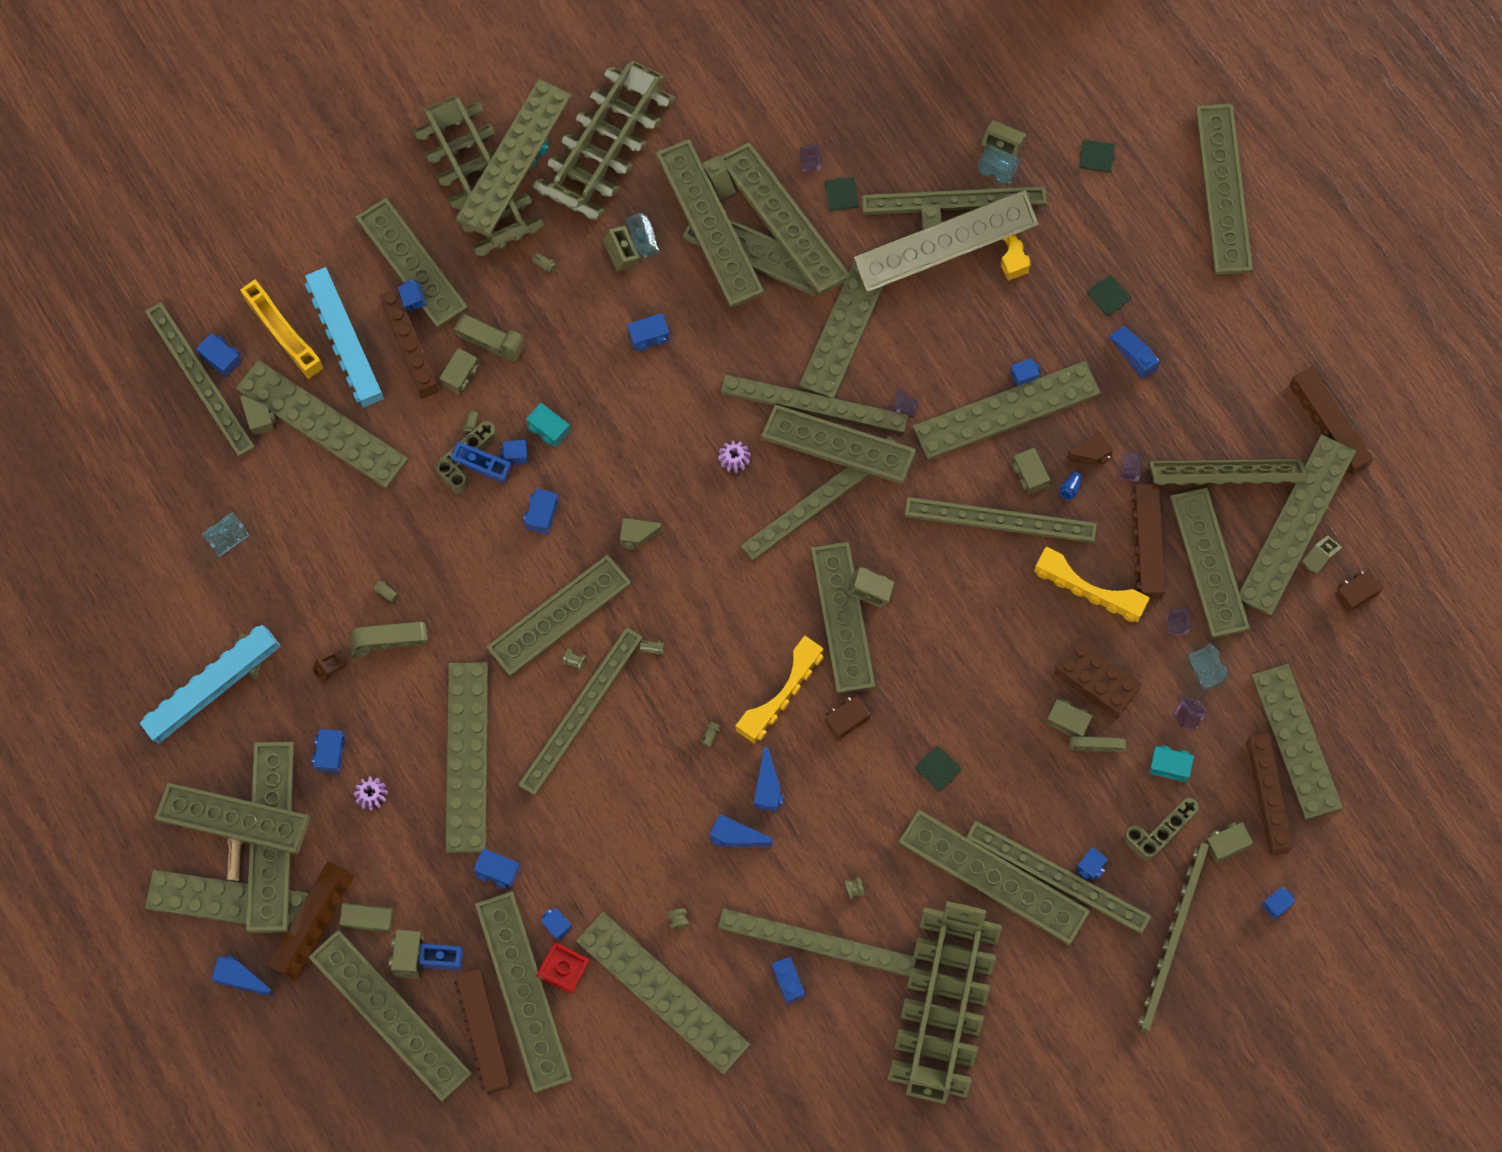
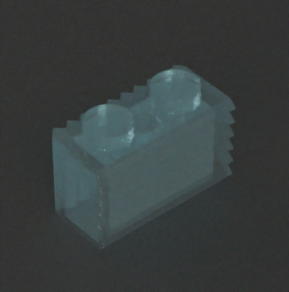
M987 145L978 162L977 169L985 176L991 175L996 177L1001 183L1008 182L1011 184L1020 166L1021 159Z
M643 213L627 218L626 222L636 247L635 250L644 258L659 252L648 218Z

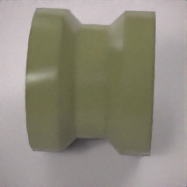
M856 877L853 881H844L849 900L854 899L858 895L860 897L865 896L860 877Z
M676 909L667 913V917L671 922L669 925L671 930H678L689 926V921L686 919V909Z

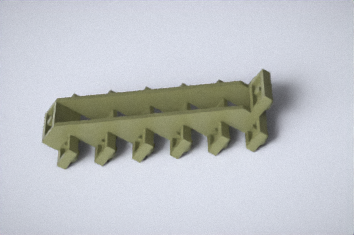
M635 61L627 63L623 71L615 67L606 69L604 76L608 77L609 81L615 84L609 93L601 89L592 91L590 98L594 99L596 104L601 105L595 115L586 111L578 113L576 120L581 122V125L586 127L581 137L572 133L563 137L562 143L572 150L568 158L565 160L556 155L549 159L547 165L558 173L554 182L551 183L541 178L536 180L533 186L541 195L549 196L555 202L565 204L573 211L586 214L587 218L592 220L603 217L605 209L590 202L594 189L600 191V194L605 197H611L616 195L620 188L604 180L608 167L614 168V171L619 174H626L632 171L634 164L618 157L622 145H627L634 152L641 151L647 146V141L632 134L637 121L642 123V126L647 129L657 128L661 124L662 119L646 112L651 99L655 100L656 104L662 107L674 104L676 97L660 90L665 76ZM624 85L625 89L641 93L642 99L637 107L619 99ZM609 108L614 113L626 115L628 121L623 129L605 121ZM595 130L602 136L613 138L614 143L609 151L591 143ZM581 152L587 158L598 160L600 165L594 174L577 166ZM567 175L573 181L584 183L585 189L582 196L562 187Z
M454 95L422 109L428 123L413 129L412 132L417 140H425L431 136L430 134L435 133L440 146L423 154L429 163L439 162L443 156H447L452 169L435 177L441 186L451 185L458 178L463 192L448 198L447 201L453 209H461L474 187H469L465 178L470 176L471 172L475 170L482 171L486 169L497 149L487 153L482 141L492 138V135L495 134L493 126L487 124L475 129L470 118L477 117L481 111H484L481 103L476 101L464 107L459 97ZM464 122L469 133L446 143L441 132L447 130V126L452 124L455 126ZM476 143L481 156L458 165L453 155L457 154L459 149L473 147ZM527 193L512 198L501 216L504 218L512 213L516 223L492 233L490 237L471 245L473 252L477 256H484L490 253V250L493 248H502L511 240H520L524 237V234L529 232L535 233L540 230V227L544 226L542 219L538 216L527 221L521 219L518 210L525 209L529 203H532ZM460 224L461 229L464 232L468 231V233L475 231L471 228H468Z
M949 901L946 902L944 912L925 907L923 909L919 928L939 932L938 940L936 942L917 938L913 958L932 962V969L929 972L911 968L907 988L926 992L925 1002L905 998L900 1017L901 1019L919 1022V1033L898 1029L894 1049L914 1053L913 1061L910 1064L892 1059L888 1074V1080L907 1084L906 1095L943 1104H946L948 1094L965 1098L968 1096L972 1078L954 1074L953 1070L955 1063L973 1067L978 1047L960 1043L961 1032L979 1036L984 1016L965 1012L967 1002L985 1006L990 990V985L972 981L973 971L992 975L996 955L978 951L979 941L997 945L1002 930V925L984 921L986 910ZM945 934L972 939V950L943 943ZM943 964L967 970L966 980L938 974V965ZM932 994L961 1000L960 1009L956 1010L931 1004ZM926 1024L954 1030L953 1041L925 1035ZM920 1055L948 1061L947 1072L919 1066Z

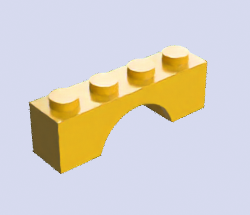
M1016 234L1003 238L1008 246V251L1002 257L1001 267L1007 280L1009 281L1028 274L1031 261L1028 255L1025 256L1023 252L1024 247L1021 240L1017 239Z

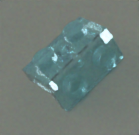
M232 512L215 525L209 527L202 533V536L212 547L216 555L220 557L247 538L249 533Z
M1211 643L1207 644L1203 649L1188 654L1187 658L1204 691L1226 681L1228 670L1224 664H1221L1219 652Z

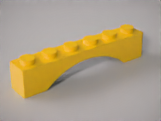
M253 280L240 289L243 299L304 375L310 379L323 369L321 360L292 329L259 283Z
M1045 547L1035 566L1034 572L1040 578H1048L1054 581V584L1058 587H1066L1073 594L1084 596L1095 605L1100 604L1106 607L1109 612L1122 615L1129 622H1139L1150 597L1133 589L1111 591L1087 583L1073 572L1062 554L1048 547Z
M804 636L793 650V668L784 688L768 703L758 708L747 710L736 724V731L754 744L757 740L761 741L767 733V727L769 725L773 726L777 721V714L780 710L784 711L789 705V698L799 692L802 681L809 679L815 664L818 666L822 662L824 648Z

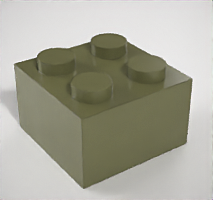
M396 930V935L392 936L391 947H394V952L389 957V967H391V971H393L396 977L420 979L421 944L425 943L421 932Z

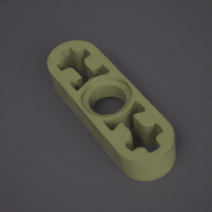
M1075 736L1069 738V749L1120 753L1126 751V740L1120 738Z

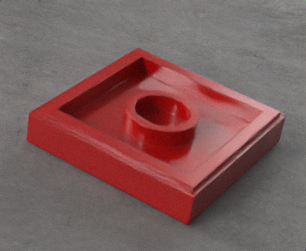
M554 942L536 977L572 995L590 959Z

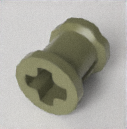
M568 649L562 663L565 666L568 664L575 667L577 671L581 672L586 664L587 656L578 655L572 652V649Z

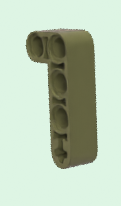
M465 314L460 316L452 330L458 337L511 362L517 361L525 347L524 338L518 332L509 330L506 334Z
M488 421L482 422L460 442L466 445L474 442L478 443L474 448L484 451L496 440L495 426ZM454 447L437 462L436 469L440 479L453 492L459 494L466 491L468 484L466 476L461 471L465 466L451 459ZM444 467L450 468L447 472H442L441 470ZM456 480L463 481L460 485L454 484Z
M414 622L358 627L351 631L348 640L351 657L360 658L368 655L370 650L422 646L428 643L425 623Z
M1193 798L1183 800L1150 835L1139 826H1130L1124 835L1125 843L1141 859L1145 861L1154 859L1194 818L1199 808L1197 801ZM1190 806L1192 810H1189L1184 816L1182 813L1185 808ZM1177 819L1180 822V826H1173L1170 820ZM1160 832L1164 833L1167 839L1161 840L1157 837V834ZM1136 833L1139 839L1132 840L1129 834ZM1150 846L1153 849V853H1146L1144 847Z

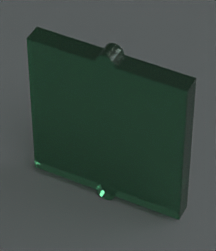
M1083 140L1082 151L1079 153L1081 157L1079 168L1111 173L1112 162L1115 160L1113 156L1115 144Z
M839 177L835 180L825 181L829 211H845L846 209L859 208L855 177L843 179Z
M1111 275L1101 282L1098 281L1097 285L1087 291L1090 298L1107 316L1117 309L1120 310L1125 303L1131 300L1129 294Z
M939 746L929 754H925L924 759L915 767L938 791H941L948 783H952L953 778L962 771V768Z

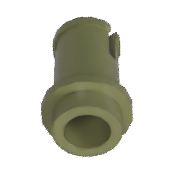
M536 253L537 259L533 257L532 263L544 269L545 273H553L557 266L555 261L547 259L540 253Z
M467 412L465 424L462 426L463 434L468 435L475 429L479 417L477 412Z
M378 581L373 588L376 594L382 595L390 603H393L399 595L388 587L385 581Z
M641 640L640 652L654 653L657 656L664 654L665 643H661L660 640L658 642Z
M709 721V724L705 726L707 728L700 744L711 748L717 732H720V725Z

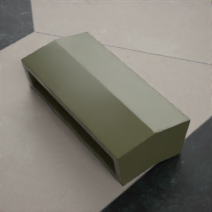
M343 903L339 925L344 928L390 932L393 908Z

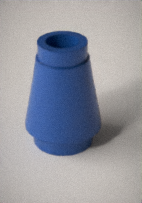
M1072 472L1060 486L1059 495L1066 500L1075 498L1082 475L1078 472Z

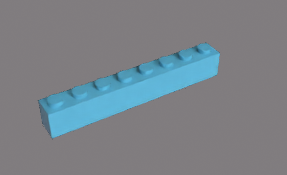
M326 267L305 275L307 282L304 283L308 293H312L314 296L311 300L315 309L319 308L321 312L318 316L322 325L325 323L328 329L325 332L328 339H333L335 343L332 345L335 355H340L342 359L339 361L342 370L347 371L349 375L346 377L349 386H354L355 392H353L356 402H361L364 408L383 400L382 392Z
M263 625L255 627L249 636L237 641L234 648L222 653L219 660L207 665L204 672L192 677L189 684L184 688L177 689L174 692V696L169 700L162 701L159 704V708L154 712L147 713L143 717L144 720L140 722L141 726L152 741L160 744L280 648V644Z

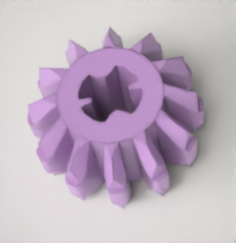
M733 440L731 445L725 443L724 448L719 450L721 455L718 456V459L722 462L721 467H727L728 472L734 469V472L737 473L738 468L744 471L745 465L750 463L748 458L751 457L750 452H747V445L742 447L741 441L736 445Z
M370 776L368 777V782L361 779L362 786H355L358 790L354 792V797H357L356 803L362 804V809L367 808L368 805L370 810L374 809V805L380 808L379 802H386L383 796L388 794L387 790H384L385 784L380 783L379 778L373 781ZM373 790V792H374V794L372 793L373 796L369 797V796H368V794H370L369 791Z

